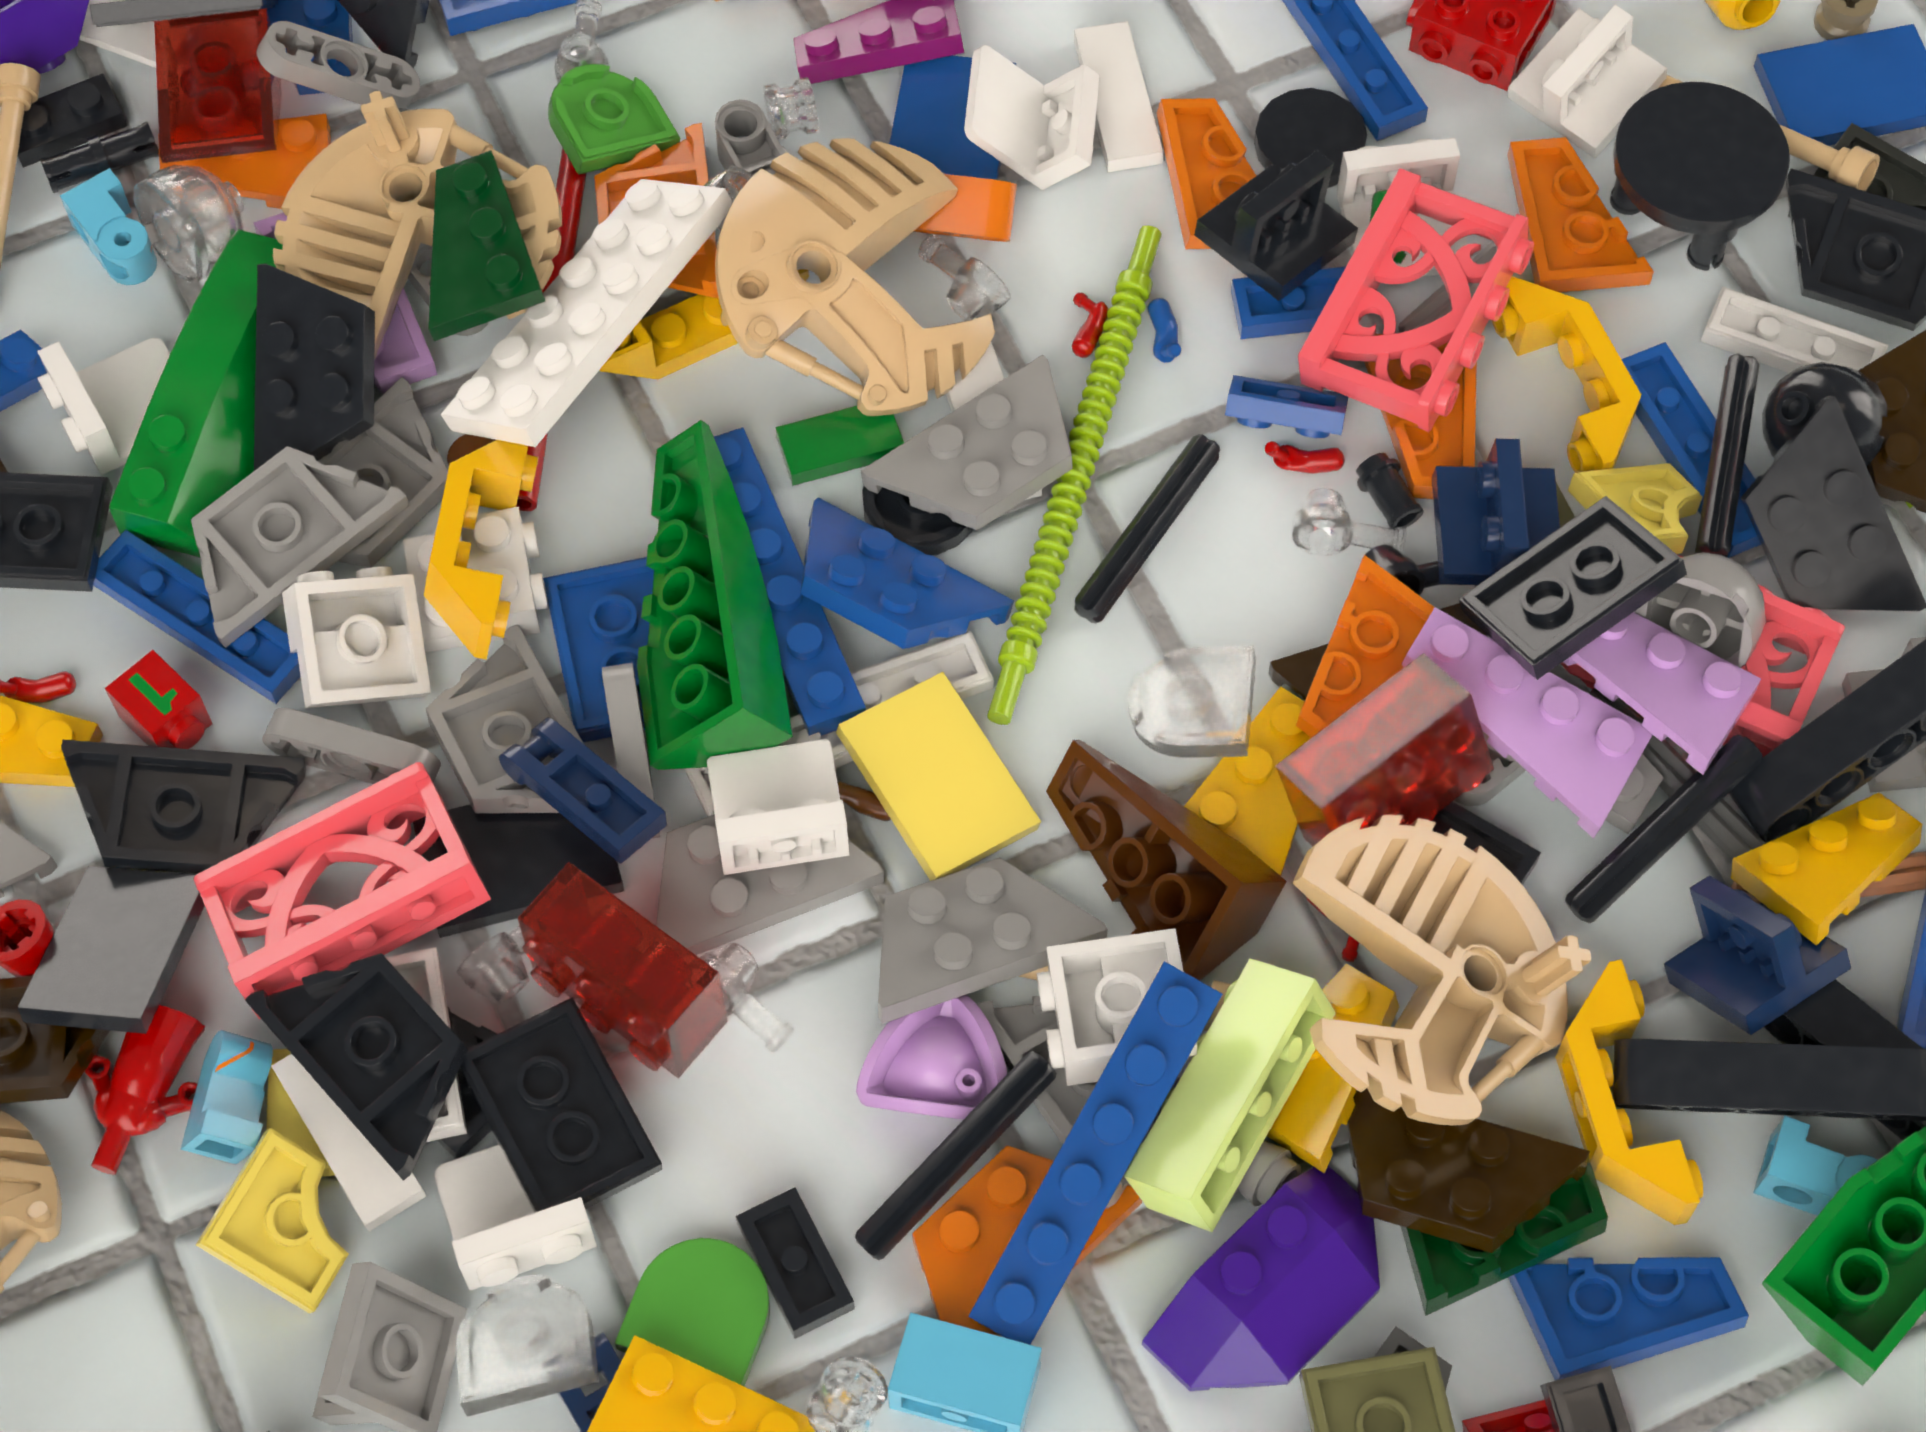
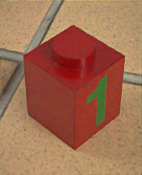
M151 650L105 687L119 718L148 746L190 749L199 742L205 730L213 724L201 696L154 650Z

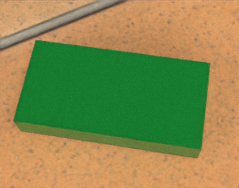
M857 406L775 427L776 438L792 486L869 466L904 443L894 414L866 416L857 409Z

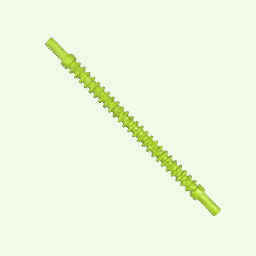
M1148 225L1140 228L1128 269L1122 271L1118 276L1115 285L1116 293L1111 298L1112 307L1107 311L1108 320L1103 324L1104 333L1099 337L1100 346L1095 350L1094 356L1096 360L1090 365L1092 373L1086 377L1087 387L1082 391L1083 400L1078 404L1077 408L1079 414L1073 418L1075 428H1072L1069 432V446L1072 454L1073 469L1056 479L1058 483L1054 484L1051 488L1053 497L1047 501L1049 511L1043 515L1042 521L1044 525L1038 530L1040 540L1034 543L1033 549L1036 554L1029 558L1031 568L1025 572L1024 578L1027 583L1020 587L1022 597L1015 602L1018 612L1012 614L1011 623L1013 626L1007 629L1006 637L1008 640L1001 646L998 662L1002 669L987 714V718L990 721L999 725L1010 724L1025 674L1031 673L1035 668L1038 658L1036 648L1042 644L1040 634L1047 629V623L1044 619L1051 615L1049 605L1056 600V594L1053 590L1060 586L1058 576L1065 571L1063 561L1069 557L1067 547L1071 546L1074 540L1071 533L1078 529L1076 519L1082 515V507L1080 505L1087 500L1085 491L1091 487L1089 477L1095 473V465L1093 463L1099 460L1100 453L1098 449L1104 445V438L1102 436L1108 431L1107 422L1112 418L1111 408L1117 402L1115 395L1121 390L1119 381L1125 377L1124 367L1129 364L1128 354L1133 350L1132 341L1137 337L1138 331L1136 328L1141 324L1142 320L1140 314L1145 311V302L1149 299L1153 282L1149 275L1162 235L1160 230Z

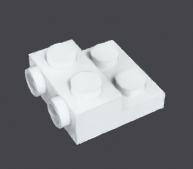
M519 507L478 513L475 529L462 528L460 541L472 543L467 568L503 575L499 600L511 602L506 630L514 625H519L524 636L541 633L537 610L548 608L542 572L531 574L529 559L540 557L534 522L522 523ZM435 534L403 539L407 573L414 574L425 653L465 646L423 596ZM492 636V637H491V641H497V640H502V639H503V638L495 637V636Z
M380 566L359 570L356 572V578L334 580L332 571H315L298 575L296 577L297 583L292 584L282 593L290 653L297 652L305 709L421 698L431 693L414 574L393 575L392 567Z
M1175 928L1047 947L1048 972L1037 973L1039 997L1042 1012L1055 1010L1058 1029L1046 1030L1048 1053L1052 1068H1064L1067 1086L1098 1081L1164 961L1183 971ZM1197 1042L1189 1056L1197 1055Z

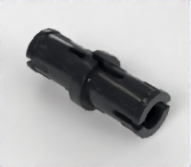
M144 122L140 126L99 139L98 134L87 137L88 144L47 158H40L51 189L53 193H56L60 189L89 180L109 168L115 171L152 157L157 158L159 157V149L148 122Z

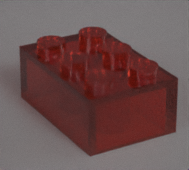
M1424 653L1275 765L1303 838L1312 847L1338 827L1361 818L1365 819L1360 829L1371 827L1379 817L1390 814L1403 815L1399 825H1410L1418 818L1432 821L1439 811L1464 792L1476 788L1484 777L1494 770L1472 695Z
M570 862L565 865L517 918L525 942L522 948L530 959L533 968L530 974L537 984L554 997L559 998L563 992L570 998L573 997L574 1001L581 1005L579 1010L587 1022L604 1034H608L612 1029L630 1042L628 1045L630 1052L642 1064L653 1071H658L662 1066L679 1079L728 1022L719 972Z

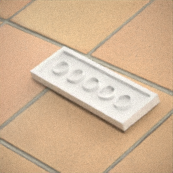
M640 179L627 190L625 198L608 218L594 229L591 238L574 258L561 268L557 278L543 293L546 301L527 308L523 318L505 339L496 344L492 354L472 378L459 388L455 398L441 413L452 432L536 447L727 216L733 202L726 189Z

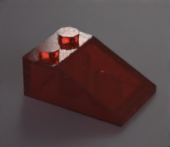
M267 8L154 21L159 148L162 163L277 150L282 98L281 78L265 70L257 57V47L271 26Z

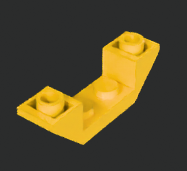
M797 270L799 276L804 281L809 278V270ZM697 294L641 319L601 367L600 371L658 380L736 345L738 342L734 338L729 326H723L721 323L720 315L722 308L719 297L713 298Z
M1512 276L1506 286L1510 291L1505 309L1498 321H1492L1497 334L1501 338L1507 337L1517 356L1556 343L1558 344V351L1564 365L1568 369L1575 370L1583 385L1584 398L1591 411L1577 417L1570 443L1567 445L1569 463L1575 473L1614 469L1631 428L1642 394L1588 302Z
M495 440L450 463L423 595L475 658L486 660L491 637L504 638L511 602L499 600L503 575L467 568L472 543L460 541L462 528L475 529L479 506L497 510L516 507L520 490L532 492L538 457L527 455L528 445Z
M1622 959L1610 961L1566 1031L1555 1058L1583 1148L1590 1151L1588 1163H1591L1595 1178L1671 1224H1684L1689 1221L1700 1202L1699 1199L1703 1197V1181L1697 1163L1693 1159H1686L1680 1139L1629 1149L1628 1147H1631L1633 1144L1630 1120L1623 1108L1616 1109L1609 1088L1614 1083L1613 1068L1610 1057L1603 1047L1613 1046L1614 1041L1617 1039H1631L1640 1019L1645 1013L1643 994L1638 982L1635 979L1628 980Z

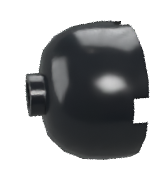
M1826 362L1801 366L1780 379L1769 393L1762 412L1763 437L1772 457L1774 458L1789 438L1796 436L1816 411L1814 407L1822 398L1831 395L1836 397L1867 467L1880 451L1884 437L1879 435L1882 426V416L1887 417V404L1878 385L1857 370Z

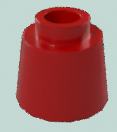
M18 899L0 906V966L15 977L34 975L55 933L41 906L32 900Z

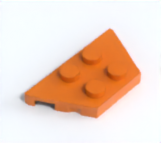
M702 123L692 124L685 128L686 139L662 152L654 144L637 153L632 160L623 164H616L595 175L598 225L608 218L625 198L627 190L640 179L710 187ZM715 230L667 288L718 298L715 275L717 249Z
M1007 1145L912 1233L913 1244L930 1289V1297L937 1319L1002 1337L1000 1334L971 1319L968 1315L1051 1167L1053 1160ZM1127 1185L1116 1204L1105 1208L1072 1269L1142 1204V1200L1131 1186Z

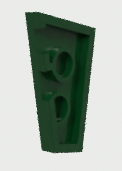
M491 150L436 170L428 330L434 341L546 301Z
M1589 1162L1585 1174L1576 1181L1572 1177L1551 1194L1550 1203L1533 1219L1519 1223L1514 1229V1235L1492 1253L1401 1226L1425 1316L1606 1232L1608 1215L1591 1163Z

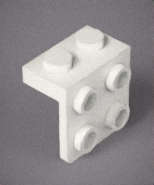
M983 45L974 50L972 56L964 126L965 134L971 142L1041 190H1044L1091 166L1100 74L1084 63L1043 85L993 48Z
M1455 137L1438 140L1420 139L1413 143L1385 147L1365 146L1354 151L1343 152L1337 197L1342 216L1358 227L1355 243L1350 246L1352 255L1369 226L1373 194L1379 190H1388L1400 168L1420 175L1422 183L1454 194L1453 188L1460 160V152ZM1419 213L1417 215L1428 223L1440 236L1452 226ZM1466 236L1450 247L1454 254L1458 249L1468 244ZM1405 251L1407 255L1401 264L1394 263L1400 267H1407L1420 260L1424 253L1420 251L1419 256L1412 262V255ZM1433 266L1422 277L1439 275V273Z
M159 338L147 339L78 372L75 371L59 341L38 350L37 352L47 373L37 377L53 410L64 406L69 417L61 420V424L76 453L87 449L101 475L125 465L149 402L170 355L164 342Z
M499 1144L439 1165L435 1171V1181L454 1240L451 1243L458 1266L470 1291L483 1286L491 1287L506 1283L520 1273L546 1264L567 1262L576 1258L582 1252L597 1247L582 1198L579 1197L534 1213Z

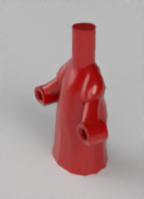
M159 1005L146 1034L126 1032L115 1067L108 1058L97 1055L93 1057L85 1073L92 1080L97 1092L93 1108L99 1122L106 1129L91 1164L94 1169L116 1175L132 1136L143 1135L156 1130L166 1122L167 1117L191 1111L193 1099L189 1098L196 1092L198 1083L185 1082L179 1087L178 1094L166 1097L194 1044L205 1031V1025L200 1023L198 1019L184 1012ZM104 1067L100 1073H96L99 1068Z

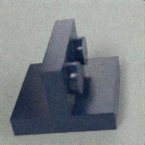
M1496 438L1487 460L1480 461L1477 467L1436 466L1434 470L1432 490L1440 585H1479L1560 528L1555 468H1522L1520 439Z
M1710 875L1689 888L1703 938L1664 963L1668 981L1671 985L1749 1035H1753L1851 969L1847 948L1828 937H1825L1816 946L1798 931L1788 917L1783 914H1775L1763 903L1758 904L1754 902L1744 891L1740 889L1734 890Z

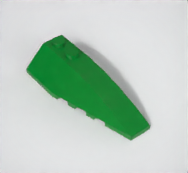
M235 229L213 266L169 355L111 500L109 509L120 535L126 529L147 544L201 558L196 545L191 519L254 472L257 264H268L276 268L273 259V248L283 250V244L278 243L277 239Z
M700 420L659 447L656 451L651 515L658 519L659 523L658 532L654 537L653 543L648 544L646 566L654 570L652 594L643 597L641 618L649 622L648 645L638 648L637 670L649 765L657 770L707 767L709 757L776 747L793 737L776 630L754 545L732 481L711 429L707 423Z
M1926 1126L1897 1144L1893 1150L1872 1165L1863 1168L1849 1178L1762 1282L1764 1288L1804 1338L1862 1386L1876 1372L1926 1310Z

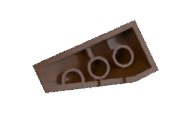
M1073 740L1046 790L1082 851H1090L1106 877L1107 881L1102 886L1112 902H1121L1136 927L1131 934L1175 928L1183 971L1199 981L1259 932L1287 882L1243 844L1082 740Z

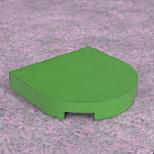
M603 64L578 66L567 71L561 77L560 82L555 86L550 97L548 119L554 134L578 175L626 163L632 160L637 153L654 144L662 152L680 142L679 134L658 99L642 80L635 77L634 81L625 76L610 72V66Z
M697 1238L677 1243L660 1253L644 1271L616 1338V1349L626 1353L634 1335L745 1386L769 1322L770 1303L765 1278L758 1265L746 1252L726 1241Z

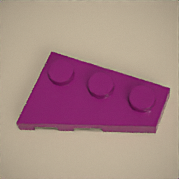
M889 0L793 38L801 86L964 53L954 0Z

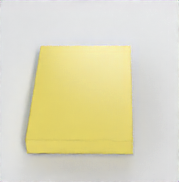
M944 672L838 725L837 736L930 881L959 872L1038 830L1041 820Z

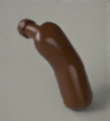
M837 781L840 800H843L845 804L856 812L881 821L891 820L874 792Z

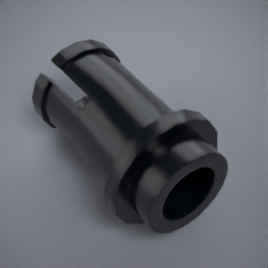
M1378 453L1367 458L1356 469L1359 477L1357 486L1360 491L1369 492L1375 504L1386 518L1389 528L1393 532L1400 531L1415 523L1422 516L1424 510L1416 502L1398 473L1401 469L1398 460L1395 458L1389 459L1386 453Z

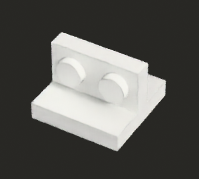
M1616 4L1602 20L1593 18L1578 8L1509 85L1508 98L1563 137H1566L1583 151L1596 158L1617 135L1619 125L1628 109L1641 97L1658 89L1667 76V68L1632 44L1633 16Z

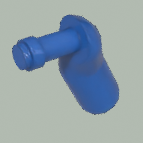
M1156 298L1147 307L1156 332L1153 355L1159 361L1168 363L1181 354V346L1178 344V325L1169 302L1163 298Z

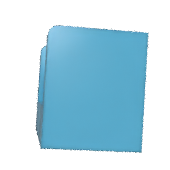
M910 1312L888 1387L889 1408L974 1432H1023L1041 1367L1042 1348Z

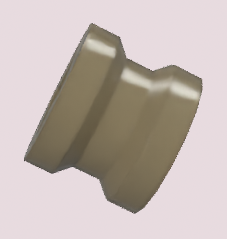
M1821 0L1813 19L1815 29L1827 41L1867 33L1871 21L1870 17L1874 14L1878 0Z

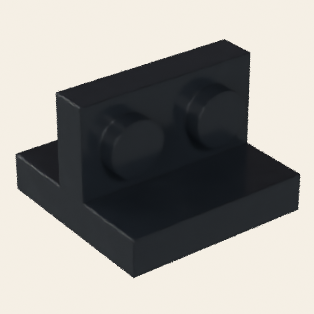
M1316 150L1300 163H1290L1283 170L1274 163L1200 217L1197 220L1194 235L1280 301L1353 245L1358 227L1324 202L1334 162Z

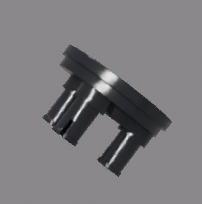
M1681 82L1660 87L1636 101L1628 109L1619 125L1613 149L1616 181L1610 194L1612 195L1610 196V204L1618 213L1634 215L1641 211L1647 217L1665 227L1694 234L1686 253L1688 261L1695 268L1708 271L1714 256L1712 265L1716 269L1723 261L1727 242L1736 236L1738 228L1747 225L1761 216L1774 204L1780 195L1790 165L1787 139L1779 123L1767 109L1756 100L1735 89L1707 82Z

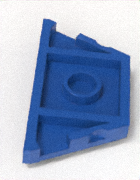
M819 497L814 500L808 524L810 529L805 549V567L802 575L801 595L902 649L926 644L930 639L936 637L949 638L965 634L969 622L988 617L995 625H999L1009 619L1014 600L946 565L941 559L927 555L898 540L888 531L876 528Z

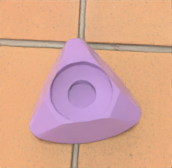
M963 995L889 1021L875 1040L865 1059L857 1082L856 1093L860 1102L868 1107L965 1119L1008 1073L999 1042L989 1021L978 1005L969 996Z

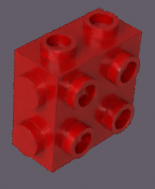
M1414 0L1406 19V25L1413 27L1408 50L1421 55L1430 62L1440 63L1472 76L1481 83L1491 84L1508 91L1509 85L1519 75L1551 20L1557 0Z

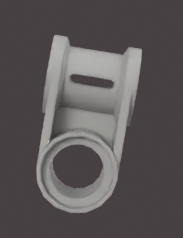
M734 100L723 105L716 113L717 153L737 197L748 180L761 168L771 174H775L776 172L770 167L771 162L776 157L786 153L787 150L779 143L764 112L757 104L748 100Z

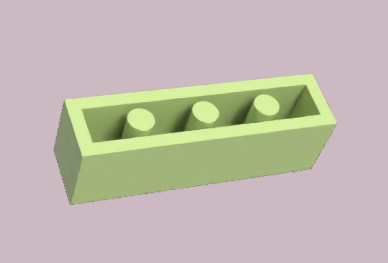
M1250 958L1238 980H1235L1229 986L1224 997V1004L1207 1033L1203 1034L1197 1041V1055L1192 1057L1176 1087L1169 1091L1162 1104L1161 1113L1144 1142L1140 1144L1124 1175L1147 1208L1213 1232L1316 1049L1309 1029L1321 1018L1333 1019L1336 1014L1315 978Z

